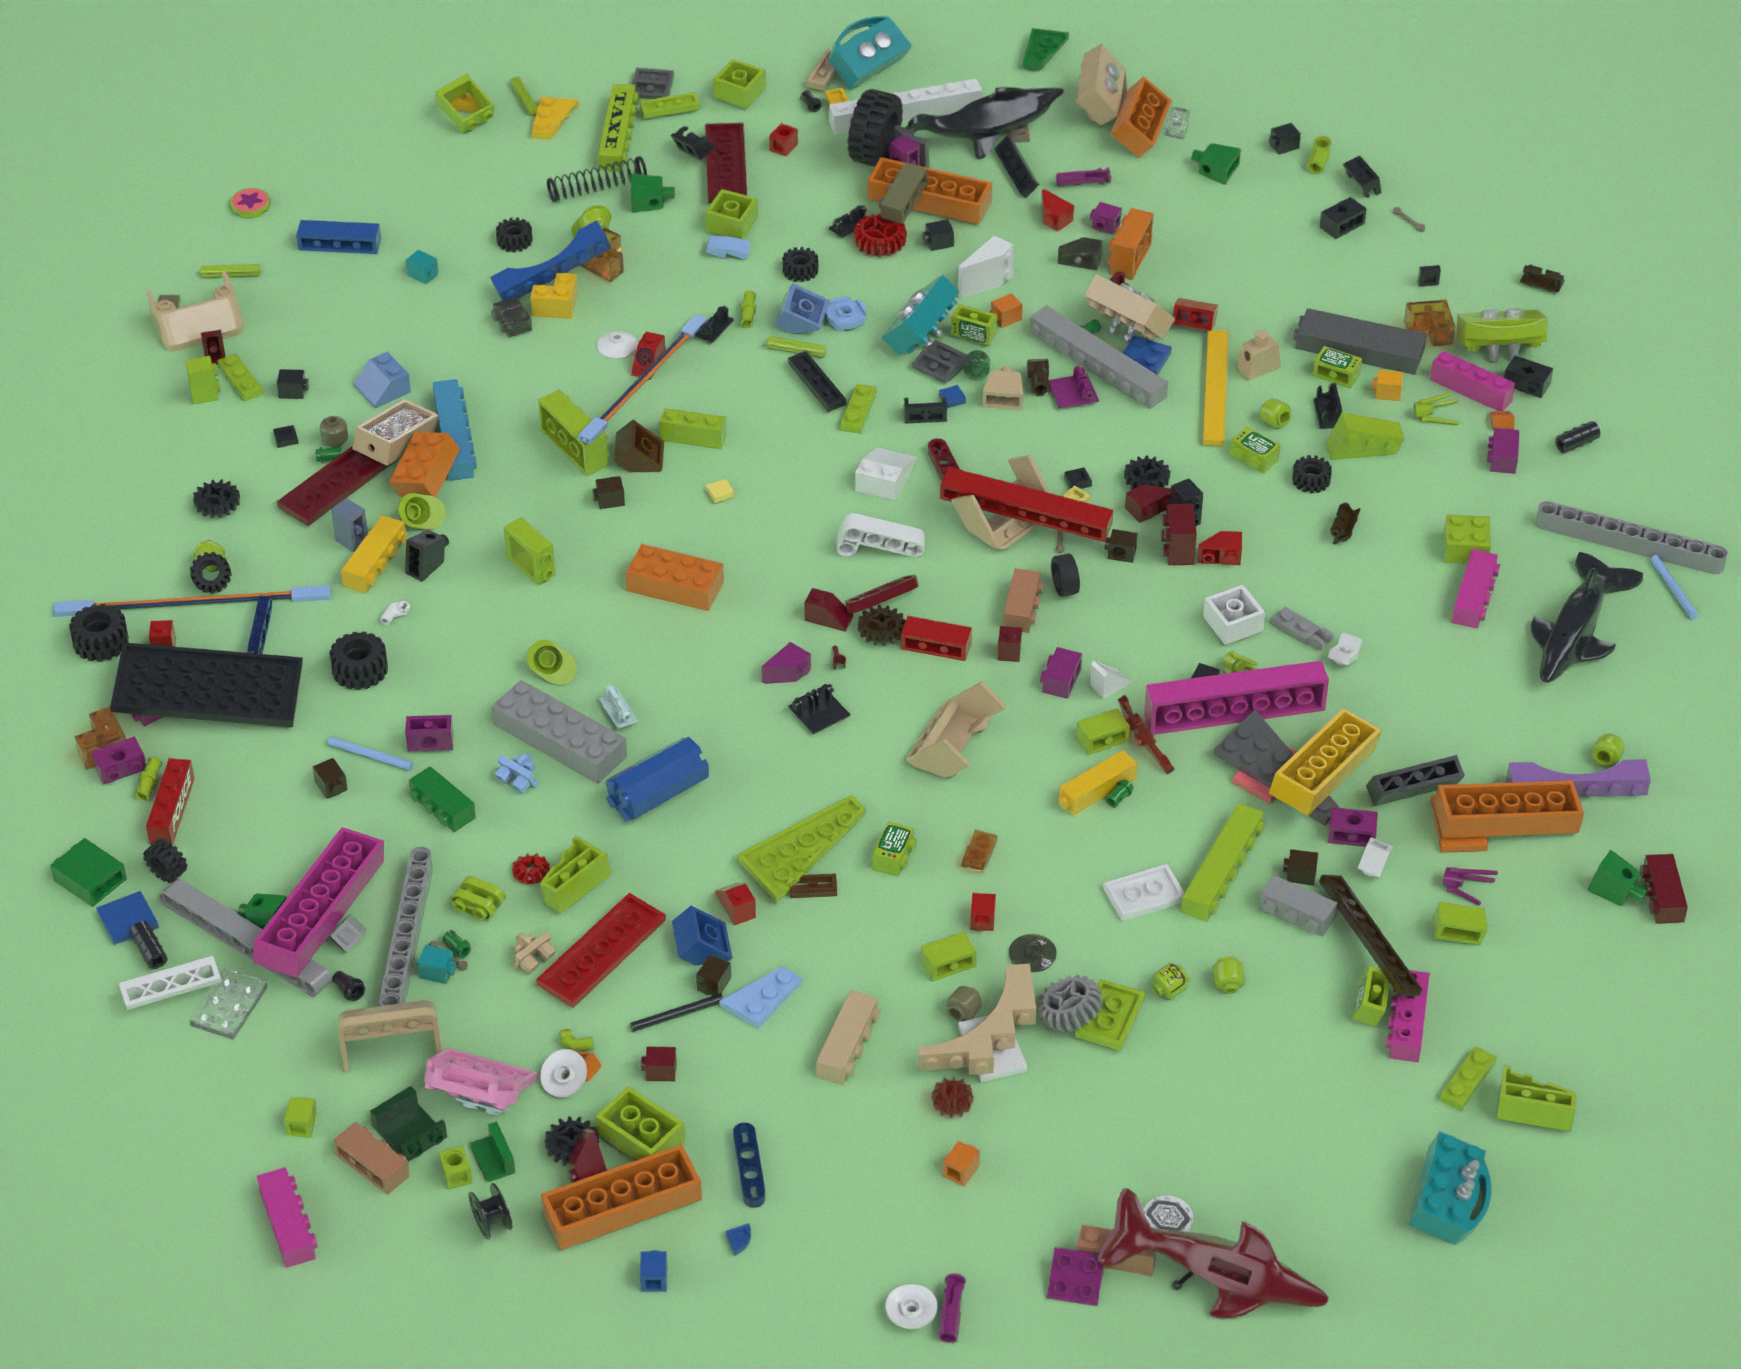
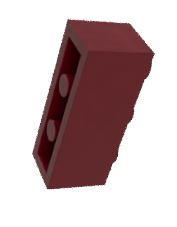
M1674 854L1645 855L1644 864L1640 865V876L1642 879H1645L1644 889L1647 890L1646 896L1650 898V914H1654L1656 924L1684 923L1688 905Z

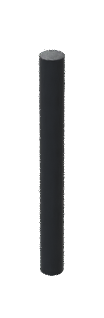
M720 993L631 1022V1030L635 1032L718 1005L723 996Z

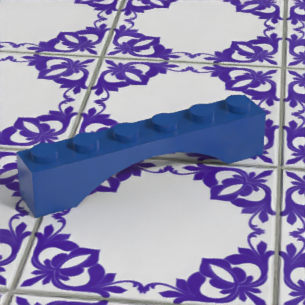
M596 220L579 229L571 243L552 259L531 267L506 268L491 276L490 279L504 305L532 292L533 285L549 283L555 279L556 273H568L579 265L611 249L607 236Z

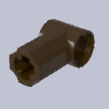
M1028 359L1027 375L1030 378L1031 391L1036 396H1044L1045 393L1049 392L1050 387L1048 378L1049 360Z

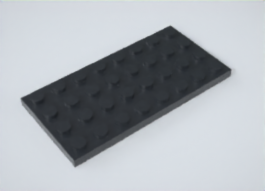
M123 642L110 709L114 713L293 727L303 657Z

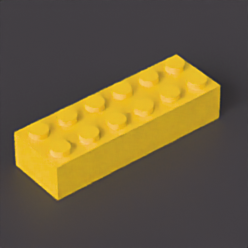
M1342 708L1275 773L1269 794L1308 816L1375 750L1382 730Z

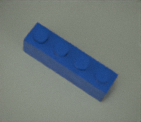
M300 220L296 234L298 250L378 254L381 242L380 224Z

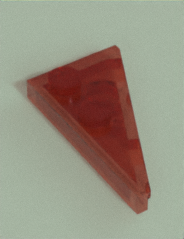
M1126 695L1117 699L1122 714L1130 726L1129 733L1133 731L1140 747L1145 746L1167 775L1175 770L1167 756L1163 755L1155 745L1157 741L1138 713L1133 715Z

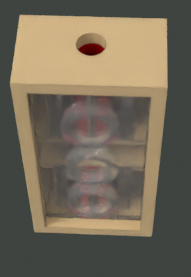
M403 399L358 425L355 429L352 449L385 465H389L402 457L414 432L436 433L439 415Z

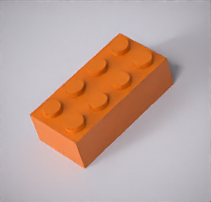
M1143 76L1129 88L1110 134L1128 148L1131 153L1140 158L1154 146L1172 100Z
M641 544L626 571L628 592L709 611L724 583L723 563Z

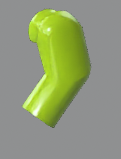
M562 1029L560 1031L559 1041L566 1048L575 1052L594 1049L592 1037L577 1039L573 1036L571 1029Z

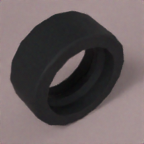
M1070 553L1052 557L1051 574L1058 595L1064 597L1077 594L1080 590V577L1074 557Z

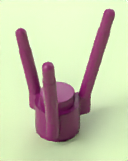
M1446 867L1443 885L1448 886V892L1456 893L1477 905H1481V901L1457 889V887H1462L1465 879L1494 883V878L1478 875H1498V871Z

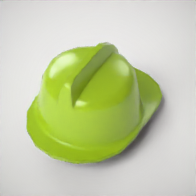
M602 205L587 208L571 227L573 237L575 238L579 229L596 220L606 235L612 220L610 210Z
M407 494L400 500L399 506L396 509L401 521L405 522L407 526L419 529H436L442 525L446 517L443 503L438 498L430 495Z
M539 640L529 647L527 663L536 674L554 685H565L575 678L577 673L575 658L562 647L549 640Z

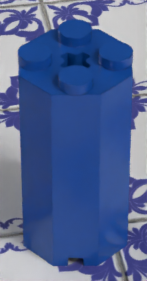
M690 737L681 738L607 779L605 782L609 794L607 802L611 808H616L625 822H628L708 778L709 764L706 759L701 760L699 755L703 752Z

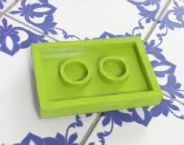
M1100 979L1097 987L1102 994L1103 1005L1100 1007L1101 1012L1096 1014V1019L1089 1021V1025H1082L1081 1030L1077 1028L1075 1037L1122 1051L1143 1005L1146 992Z

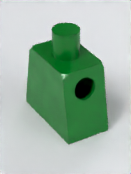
M1211 143L1204 152L1195 149L1191 160L1199 162V173L1226 185L1240 164L1241 149Z
M631 174L632 213L661 210L663 208V199L675 198V187H663V178L661 176Z
M1612 850L1607 853L1600 863L1587 889L1589 892L1617 905H1623L1628 896L1641 903L1647 893V890L1636 884L1641 875L1640 871Z
M257 893L253 895L248 904L242 903L239 906L238 915L264 929L287 898L284 895Z

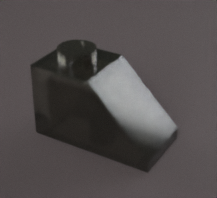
M1082 237L1059 246L1058 264L1097 271L1102 257L1103 240Z

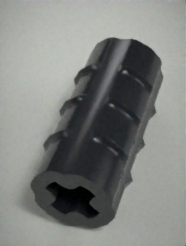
M1594 421L1581 424L1579 427H1574L1572 430L1565 431L1556 436V446L1561 453L1573 451L1579 446L1582 447L1584 444L1591 443L1593 440L1600 438V428Z
M140 921L134 924L129 932L150 969H158L164 966L168 960L167 955L149 923Z

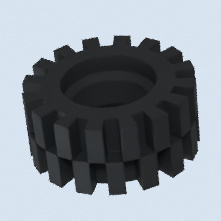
M513 217L509 218V221L504 219L503 223L499 222L498 226H496L497 245L502 250L506 248V252L512 250L513 253L516 250L521 252L523 248L528 249V246H531L533 242L532 226L525 219L520 221L518 217H516V220H513Z
M794 247L793 251L789 249L787 250L788 253H784V256H782V271L785 277L788 276L789 280L793 278L794 282L798 280L804 282V279L810 281L811 278L814 279L818 274V255L815 254L814 250L810 252V248L804 250V247H800V249Z
M1307 455V459L1304 456L1300 457V460L1297 459L1293 466L1292 481L1294 486L1297 485L1299 490L1303 488L1302 492L1305 493L1307 490H1310L1312 494L1315 490L1317 493H1320L1321 489L1325 491L1331 481V465H1329L1328 461L1324 462L1325 459L1322 457L1318 459L1316 455H1314V458H1311V455Z
M205 552L203 556L198 555V559L192 562L193 566H190V576L193 583L204 593L210 592V594H214L215 591L221 592V589H225L227 587L226 584L231 581L230 576H232V572L228 562L222 555H217L215 552H211V554ZM214 565L218 567L219 575L215 580L208 581L203 578L202 573L206 566Z
M159 838L144 851L143 859L147 861L145 864L151 868L150 871L156 873L157 878L161 877L162 881L173 883L187 870L188 864L185 863L186 858L182 857L183 853L178 852L176 846L173 847L170 841L167 842L166 839L161 840Z

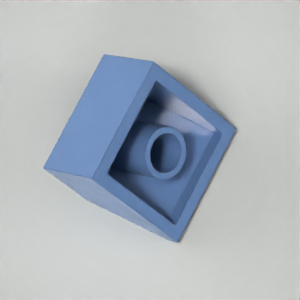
M792 283L783 298L775 326L792 334L819 331L829 300Z
M388 351L370 359L354 382V387L375 409L411 393L409 373Z

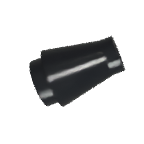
M341 970L334 973L332 981L337 985L345 999L357 1001L362 998L365 993V986L362 980L348 975Z

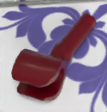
M836 645L833 646V669H837V663H842L844 668H846V657L839 654Z

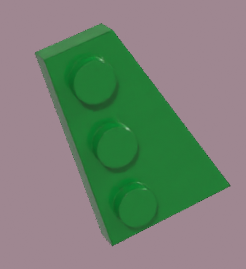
M1032 28L1022 68L1042 70L1067 42L1069 32Z

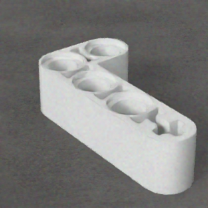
M851 513L845 516L838 531L837 552L843 557H850L856 553L859 544L906 556L919 557L925 552V534L918 528Z

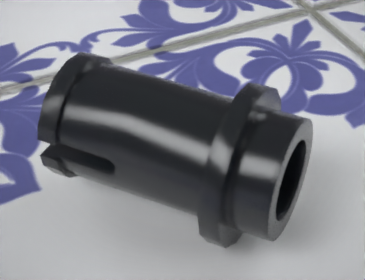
M809 90L801 93L800 99L807 105L809 111L817 112L821 109V100L819 98H815Z

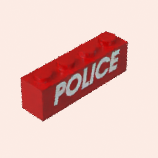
M168 759L146 824L150 845L161 838V840L166 839L167 842L170 841L173 846L195 779L191 760Z

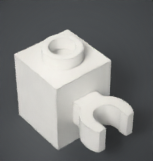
M1371 837L1358 869L1362 870V873L1367 876L1380 877L1393 846Z

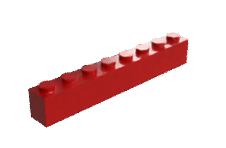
M948 467L940 486V499L952 502V499L956 497L974 495L983 511L1104 543L1112 526L1114 511L1112 509L961 469Z

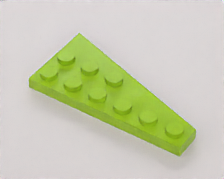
M850 795L737 854V861L769 896L778 903L790 891L792 885L794 884L795 886L800 881V877L806 875L865 815V807L853 795Z

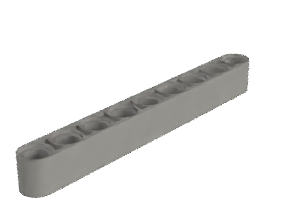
M1550 501L1541 502L1538 506L1536 525L1540 529L1649 558L1653 555H1658L1661 561L1710 574H1720L1724 571L1728 552L1722 546Z
M426 847L414 848L410 853L379 998L380 1006L406 1003L433 873L431 851Z
M176 879L159 894L160 900L167 908L254 961L253 942L263 929L181 879ZM312 959L297 978L264 967L312 997H315L332 981L329 971Z

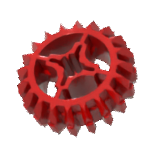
M872 213L870 217L864 216V219H859V222L855 224L853 238L856 247L859 248V251H864L865 255L872 254L873 257L875 255L880 257L886 255L889 257L891 253L896 254L897 251H902V247L906 243L907 231L905 223H897L882 218L880 213L878 215Z

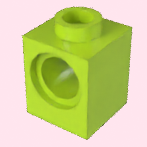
M290 1097L284 1118L287 1136L311 1138L317 1117L315 1099Z
M463 1145L439 1152L441 1169L448 1190L473 1184L471 1167Z

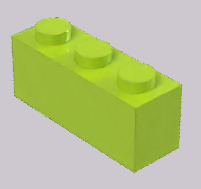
M664 408L659 421L660 439L663 441L722 449L726 438V417Z

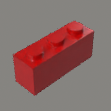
M907 616L901 632L902 650L966 661L972 644V627Z

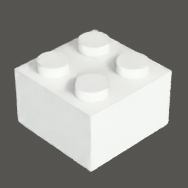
M1240 585L1206 597L1204 600L1203 617L1226 645L1262 632L1264 629L1265 611L1246 587Z

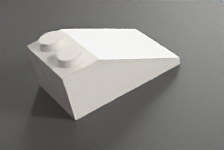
M993 236L958 266V298L963 299L1000 287L1007 280H1010L1014 274V245Z
M878 447L862 459L855 472V491L896 501L917 457Z

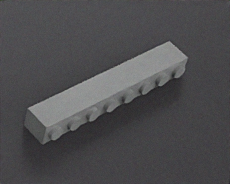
M1046 305L1030 316L1029 332L1129 395L1140 404L1151 409L1167 398L1168 382L1049 306Z

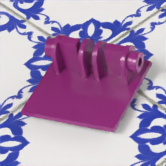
M1081 366L1074 368L1073 376L1049 380L1050 389L1059 409L1099 402L1087 373L1085 374V369Z
M1054 1247L1047 1298L1098 1306L1102 1275L1104 1273V1266H1101L1097 1261L1099 1254Z

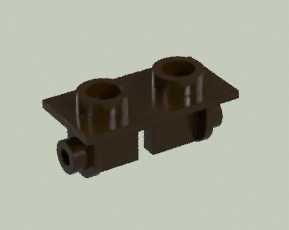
M1532 264L1524 266V274L1520 283L1559 293L1565 282L1563 280L1564 276L1560 272L1546 270L1545 274H1542L1543 268L1533 266Z
M1346 502L1339 505L1336 513L1337 517L1330 528L1331 535L1335 537L1333 544L1341 541L1345 542L1352 536V531L1358 521L1360 508L1353 510Z

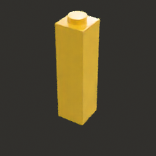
M1124 750L1116 753L1061 785L1058 798L1060 806L1074 816L1109 795L1117 787L1118 781L1125 779L1132 782L1137 778L1138 763Z

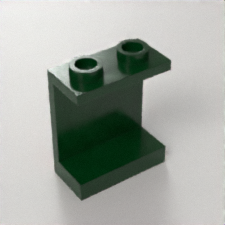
M412 1086L407 1087L370 1110L373 1128L398 1154H402L408 1162L413 1158L421 1156L423 1152L434 1145L440 1144L447 1138L445 1121L442 1119L436 1123L418 1104L417 1092Z

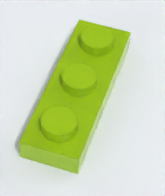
M696 92L639 101L644 119L700 110V103Z
M237 353L218 360L219 368L244 402L263 395V388Z
M856 384L840 423V430L861 434L876 397L877 387Z
M1475 1046L1441 1093L1439 1101L1462 1111L1496 1064L1497 1057Z

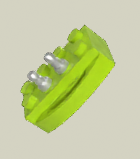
M1509 308L1504 311L1488 309L1480 313L1457 314V339L1463 346L1467 347L1468 351H1479L1480 346H1488L1491 362H1497V353L1500 345L1507 344L1508 348H1510V359L1512 360L1515 355L1518 356L1520 344L1528 343L1530 348H1539L1542 342H1547V317L1538 309L1522 310L1518 308Z

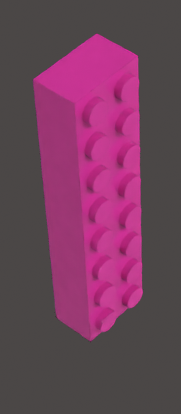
M1321 660L1146 685L1144 718L1150 735L1241 723L1254 710L1263 719L1325 711L1329 678Z
M341 827L253 942L254 963L297 978L383 864L384 840Z

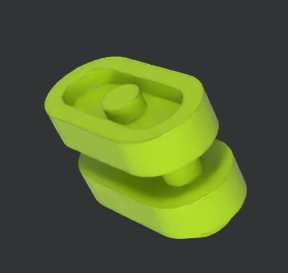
M467 876L460 884V889H457L452 895L450 901L456 911L464 912L481 921H489L496 913V908L500 907L504 902L506 896L496 885L473 876Z

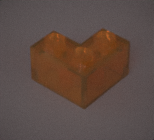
M604 228L603 231L607 236L611 249L580 266L612 282L624 272L621 235Z
M1447 300L1406 303L1404 323L1407 330L1428 333L1432 346L1453 345L1455 323Z
M110 707L90 713L89 718L92 730L74 736L78 755L86 770L94 767L91 751L126 739Z

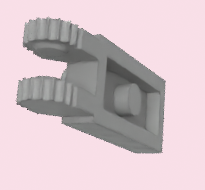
M1284 607L1272 618L1271 624L1305 645L1308 644L1316 648V650H1322L1325 647L1324 642L1329 643L1333 640V635L1329 630L1319 627L1287 607Z

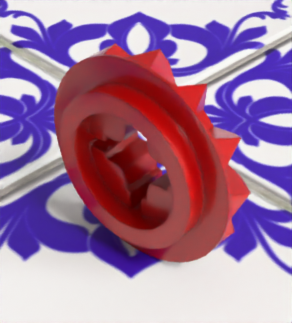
M527 853L525 857L518 856V860L513 862L512 873L515 879L521 883L536 884L544 879L550 870V866L545 856L539 857L537 853L534 856H530ZM532 864L535 865V867H532L531 870L527 872V867H530Z

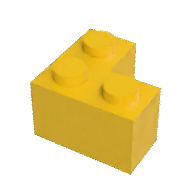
M556 273L554 286L533 285L530 298L532 317L572 319L578 295L577 274Z

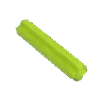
M519 76L512 77L511 85L528 114H536L538 107Z
M259 264L201 266L200 273L203 278L222 277V272L225 271L228 277L259 276L261 268Z
M773 336L768 337L766 344L767 348L793 353L807 351L811 356L822 358L825 357L827 351L825 345Z

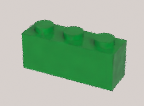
M431 766L409 779V794L411 798L423 805L429 814L436 816L443 826L449 827L453 832H456L476 818L474 802Z

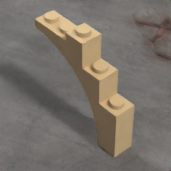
M1030 964L1006 965L1005 986L997 1006L972 1031L938 1045L918 1047L919 1071L968 1067L969 1075L994 1073L993 1050L1015 1048L1014 1025L1036 1024V1003Z

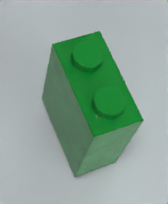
M86 838L73 845L70 850L50 865L53 880L92 907L127 880L124 864Z

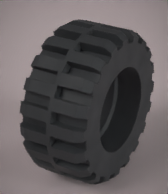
M875 89L866 90L861 94L854 108L853 117H851L847 140L849 157L854 162L876 167L881 157L889 159V144L895 140V126H901L903 120V104L896 94Z

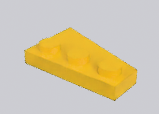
M540 97L532 129V139L551 140L562 127V122L571 116V111L579 106V99Z

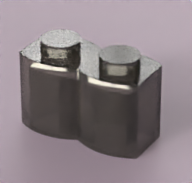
M516 296L493 303L491 315L495 322L498 321L502 333L512 337L532 330L531 318Z

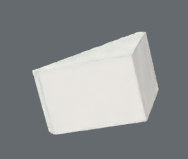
M1094 660L1091 663L1090 687L1103 699L1130 684V681L1117 669Z

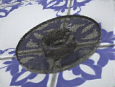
M1022 935L1016 938L1009 947V958L1013 965L1030 964L1031 972L1044 971L1051 967L1056 960L1057 952L1055 945L1051 940L1042 935Z

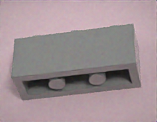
M1273 875L1261 892L1259 909L1323 937L1336 917L1337 902Z

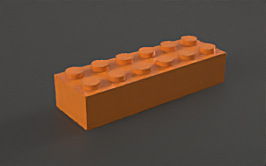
M881 157L868 179V199L880 202L881 198L886 196L890 183L895 181L898 170L902 169L905 163ZM922 167L927 169L928 183L912 208L913 210L980 224L992 202V182Z
M1573 780L1438 785L1433 804L1443 838L1579 833L1584 817Z
M681 1144L540 1194L542 1213L559 1249L563 1250L702 1200L701 1180Z

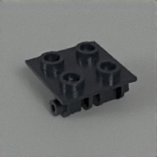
M823 684L822 687L817 688V691L813 689L811 693L807 692L805 695L795 698L794 702L788 706L812 734L851 716L832 695L834 688L831 684Z

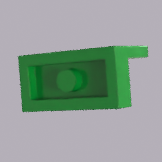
M497 1121L488 1124L489 1137L471 1142V1148L487 1182L515 1173L514 1157Z

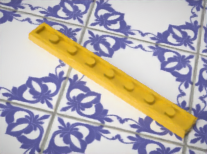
M1208 330L1203 445L1224 446L1229 331Z

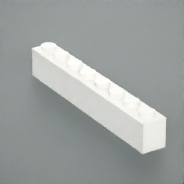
M968 79L966 81L892 94H896L903 104V123L909 122L910 119L918 114L941 116L959 111L970 102L982 98V88L977 79ZM858 99L829 105V124L834 135L848 133L851 117H853V111Z

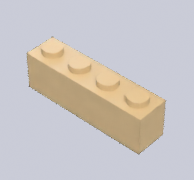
M850 990L816 1061L817 1078L844 1085L848 1076L852 1077L856 1058H861L864 1049L863 1043L865 1040L868 1041L872 1033L871 1026L873 1022L877 1023L881 1010L878 1008V998Z

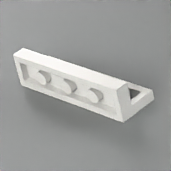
M210 956L121 982L119 987L123 1003L126 1005L127 1010L220 983L221 977L214 957Z

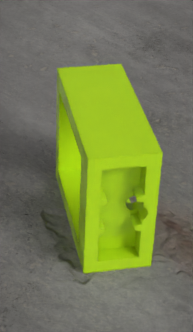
M468 74L436 91L435 103L462 134L475 129L477 125L484 121H489L494 116L493 102ZM468 93L481 109L463 119L449 102Z
M521 517L503 527L506 558L537 585L555 576L553 544Z

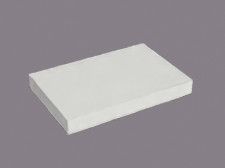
M1168 864L1103 883V890L1121 921L1181 904L1185 893Z
M989 1015L958 1022L961 1036L972 1031ZM1016 1038L1014 1049L993 1050L994 1073L977 1075L980 1083L1027 1072L1028 1066Z

